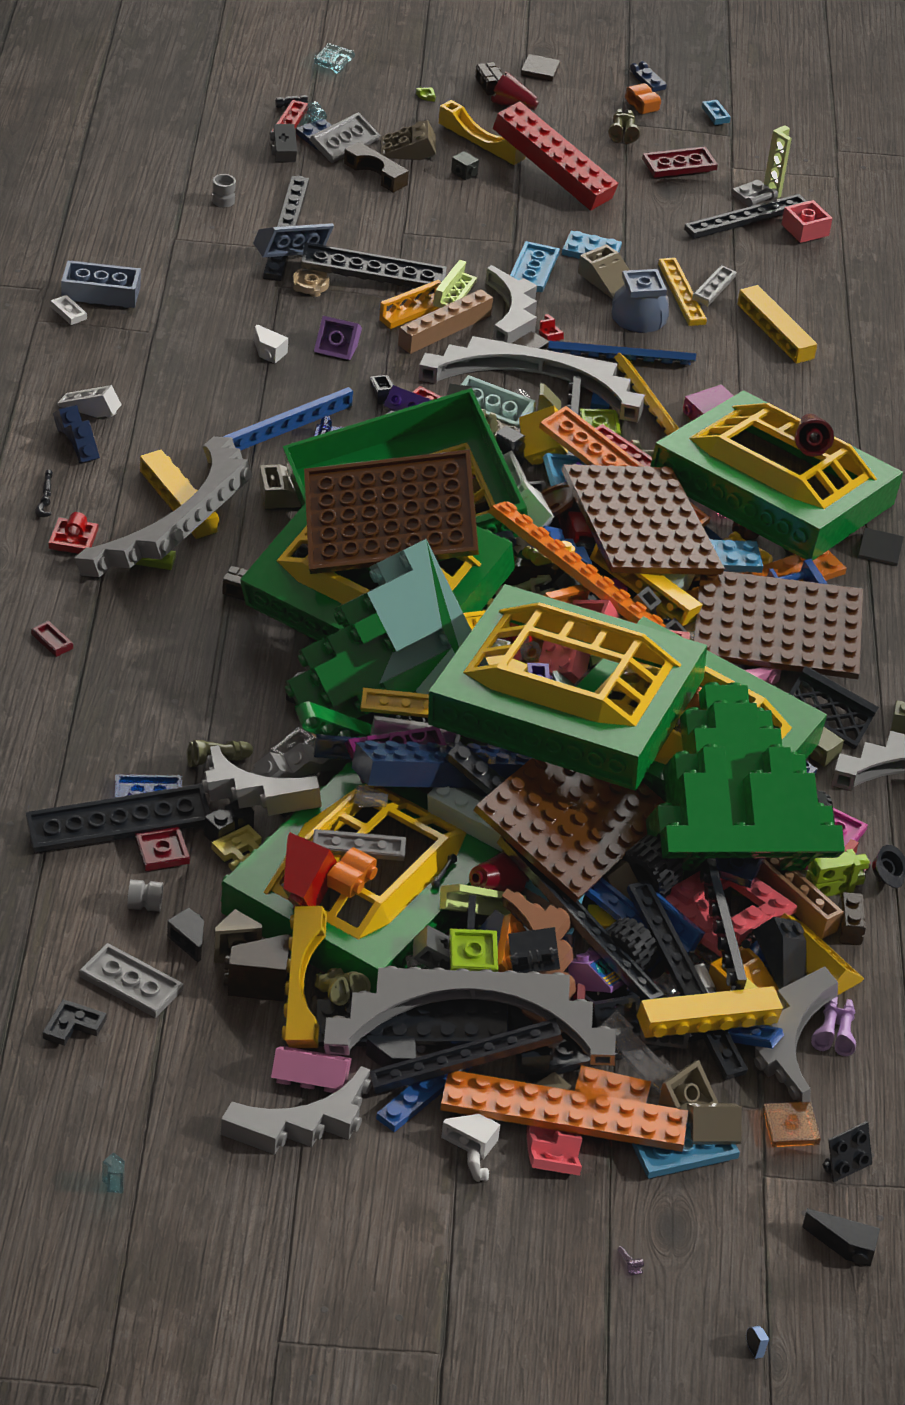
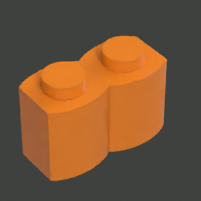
M643 83L627 87L625 98L629 104L634 105L640 114L660 109V96L652 92V89L647 84Z
M355 847L351 848L327 874V886L349 898L353 897L356 893L359 894L364 884L376 876L378 871L376 867L377 859Z

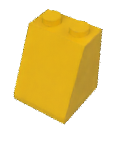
M554 405L519 417L521 434L525 435L524 456L532 465L543 463V457L546 453L562 455L568 453L566 448L539 428L541 421L559 411Z

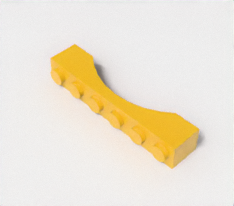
M450 100L440 106L439 124L490 151L510 164L515 165L526 158L503 137L493 135L482 129L473 121L462 105Z
M295 906L294 915L290 917L293 937H289L291 959L287 960V971L290 973V978L285 984L288 1003L284 1004V1017L287 1019L286 1026L282 1028V1038L292 1048H318L320 1025L307 1006L304 994V979L310 957L320 942L326 937L327 914L323 906Z

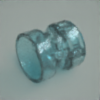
M311 102L306 106L305 113L311 122L319 119L326 120L327 114L318 102Z

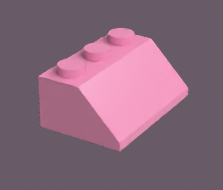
M280 1046L275 1051L271 1078H277L276 1083L291 1085V1081L301 1083L300 1087L314 1089L315 1085L322 1086L324 1091L335 1093L347 1082L352 1058Z

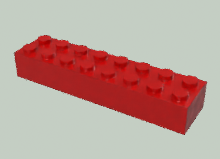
M518 102L497 114L492 129L590 211L613 198L618 182L523 103Z

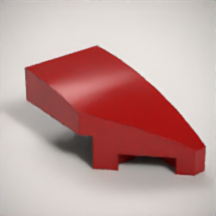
M545 314L544 320L540 321L539 335L549 341L564 339V332L555 326V319L549 314Z

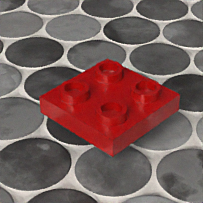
M73 512L69 519L58 518L49 540V549L79 554L86 547L91 548L98 532V524L87 522L86 516L80 512Z

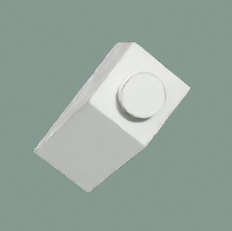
M260 325L255 326L254 342L259 357L272 363L278 362L288 352V338Z
M481 1114L448 1118L443 1122L441 1138L466 1151L477 1149L480 1153V1158L484 1159L498 1141L500 1124Z

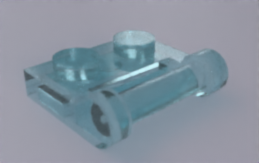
M328 43L315 57L314 64L324 68H331L335 73H340L343 70V66L355 57V53L350 49ZM340 56H344L339 62L336 61Z

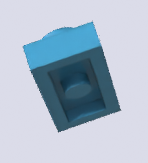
M718 100L702 102V109L715 125L730 123V115Z

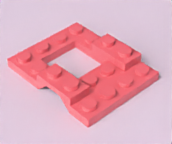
M698 871L673 886L671 894L666 896L665 899L705 932L700 943L722 957V953L717 947V934L713 932V918L709 916V902L704 896V883L700 881L701 871ZM755 878L751 888L721 879L723 890L731 886L760 906L757 908L752 905L731 917L738 947L752 930L772 917L780 918L784 913L790 916L796 913V904L758 878Z

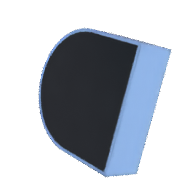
M760 1326L749 1327L746 1332L748 1347L755 1359L762 1358L765 1354L769 1338Z

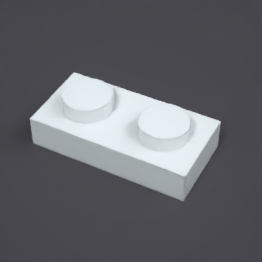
M67 295L51 300V307L69 324H77L87 319V313Z

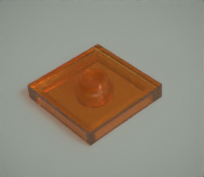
M811 1102L764 1104L763 1113L772 1147L820 1145L821 1138Z

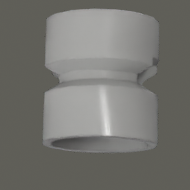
M219 174L213 178L212 202L214 205L230 207L235 203L234 191L236 180L233 176Z
M131 879L128 891V909L141 910L143 907H146L147 911L160 912L163 898V882L150 881L148 884H145L143 880Z

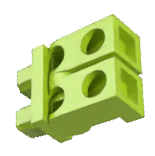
M848 849L838 858H815L808 865L809 870H807L805 878L827 897L838 895L845 891L847 893H854L856 885L864 884L865 874L862 869H868L870 861L866 854L856 855L853 849Z

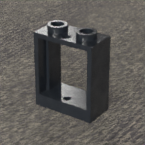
M625 985L611 993L601 992L599 995L597 991H585V1000L593 1002L592 1024L595 1027L638 1020L637 1013L640 1007V997Z

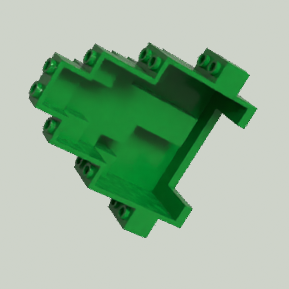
M717 682L706 683L699 691L700 708H688L680 716L683 751L676 752L663 767L666 803L659 804L646 819L647 836L652 835L661 840L662 859H679L683 871H695L707 858H784L780 861L781 871H802L815 858H838L845 852L842 825H834L832 806H824V803H818L815 773H807L805 754H797V752L791 751L790 747H783L781 728H773L772 711L757 708V703H749L748 685H740L738 682H731L727 685H719Z

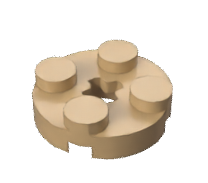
M302 268L293 275V288L297 292L318 297L328 289L330 279L325 272L317 270L303 271Z

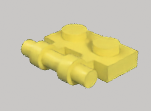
M248 824L213 841L211 849L224 862L233 859L234 861L229 863V868L231 871H234L237 865L251 854L249 853L244 856L242 853L248 850L252 852L260 847L262 837Z

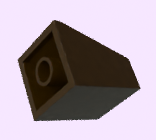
M286 934L232 946L231 955H226L224 968L229 970V972L225 971L224 986H228V996L284 1001L285 984L288 976L287 960L290 957L289 937L291 935Z

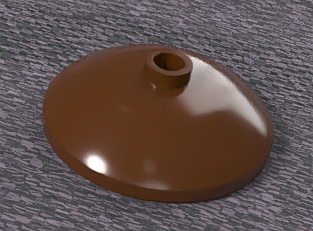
M567 482L553 485L541 492L554 516L552 521L562 518L576 502Z

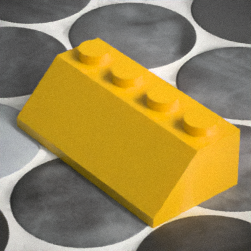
M786 913L780 917L795 920L803 927V935L806 939L807 975L826 967L838 982V995L864 980L855 969L802 921Z

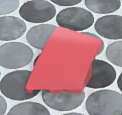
M527 1125V1145L532 1168L580 1176L582 1168L578 1158L582 1143L580 1134Z

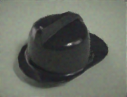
M885 845L879 850L878 855L872 862V870L876 879L879 882H885L892 888H899L903 885L905 879V856L897 847Z

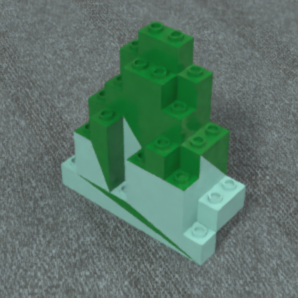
M427 539L370 566V577L379 586L334 608L336 612L333 614L338 625L342 624L343 628L298 651L300 654L298 660L303 668H307V671L285 681L287 686L284 687L289 698L293 697L296 706H294L295 711L301 703L312 702L357 719L362 715L371 713L361 711L363 688L429 694L430 688L472 630ZM486 658L480 663L484 666L489 665ZM383 714V716L388 718L389 714Z

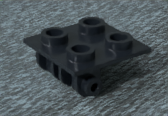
M555 927L508 934L513 971L528 973L531 971L546 972L560 970Z
M867 1121L828 1139L830 1158H826L822 1166L826 1172L830 1171L832 1173L833 1182L872 1165L869 1123Z

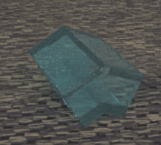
M113 1152L102 1163V1182L107 1184V1192L123 1193L125 1161Z

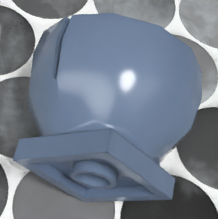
M658 269L622 271V279L625 284L615 292L612 301V319L619 326L633 332L648 333L661 329L667 323L669 317V301L666 295L667 289Z

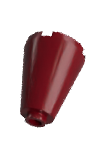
M508 72L501 76L495 86V97L491 96L492 102L507 107L521 102L531 111H535L539 104L537 101L538 97Z
M806 414L801 418L796 429L795 444L807 456H821L833 445V429L828 422L814 414Z
M504 852L473 867L469 874L472 886L502 892L509 889L512 892L522 893L526 889L524 888L526 882H529L527 875Z

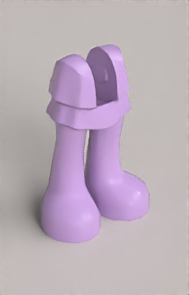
M838 997L824 1005L823 1013L825 1019L823 1026L814 1032L811 1043L819 1051L828 1050L833 1044L835 1024H838L840 1026L835 1041V1051L841 1056H850L856 1049V1041L851 1033V1022L854 1020L855 1009L853 1001L850 999L846 1000L843 1009L837 1008Z

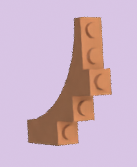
M506 889L502 894L503 907L518 917L529 931L555 927L560 970L539 973L552 974L560 972L570 975L564 971L573 960L572 947L565 940H561L571 928L568 913L564 909H557L552 905L544 911L539 904L530 903L519 892H512ZM571 975L569 1000L576 992L575 980ZM522 1010V1013L533 1024L547 1021L532 1012Z

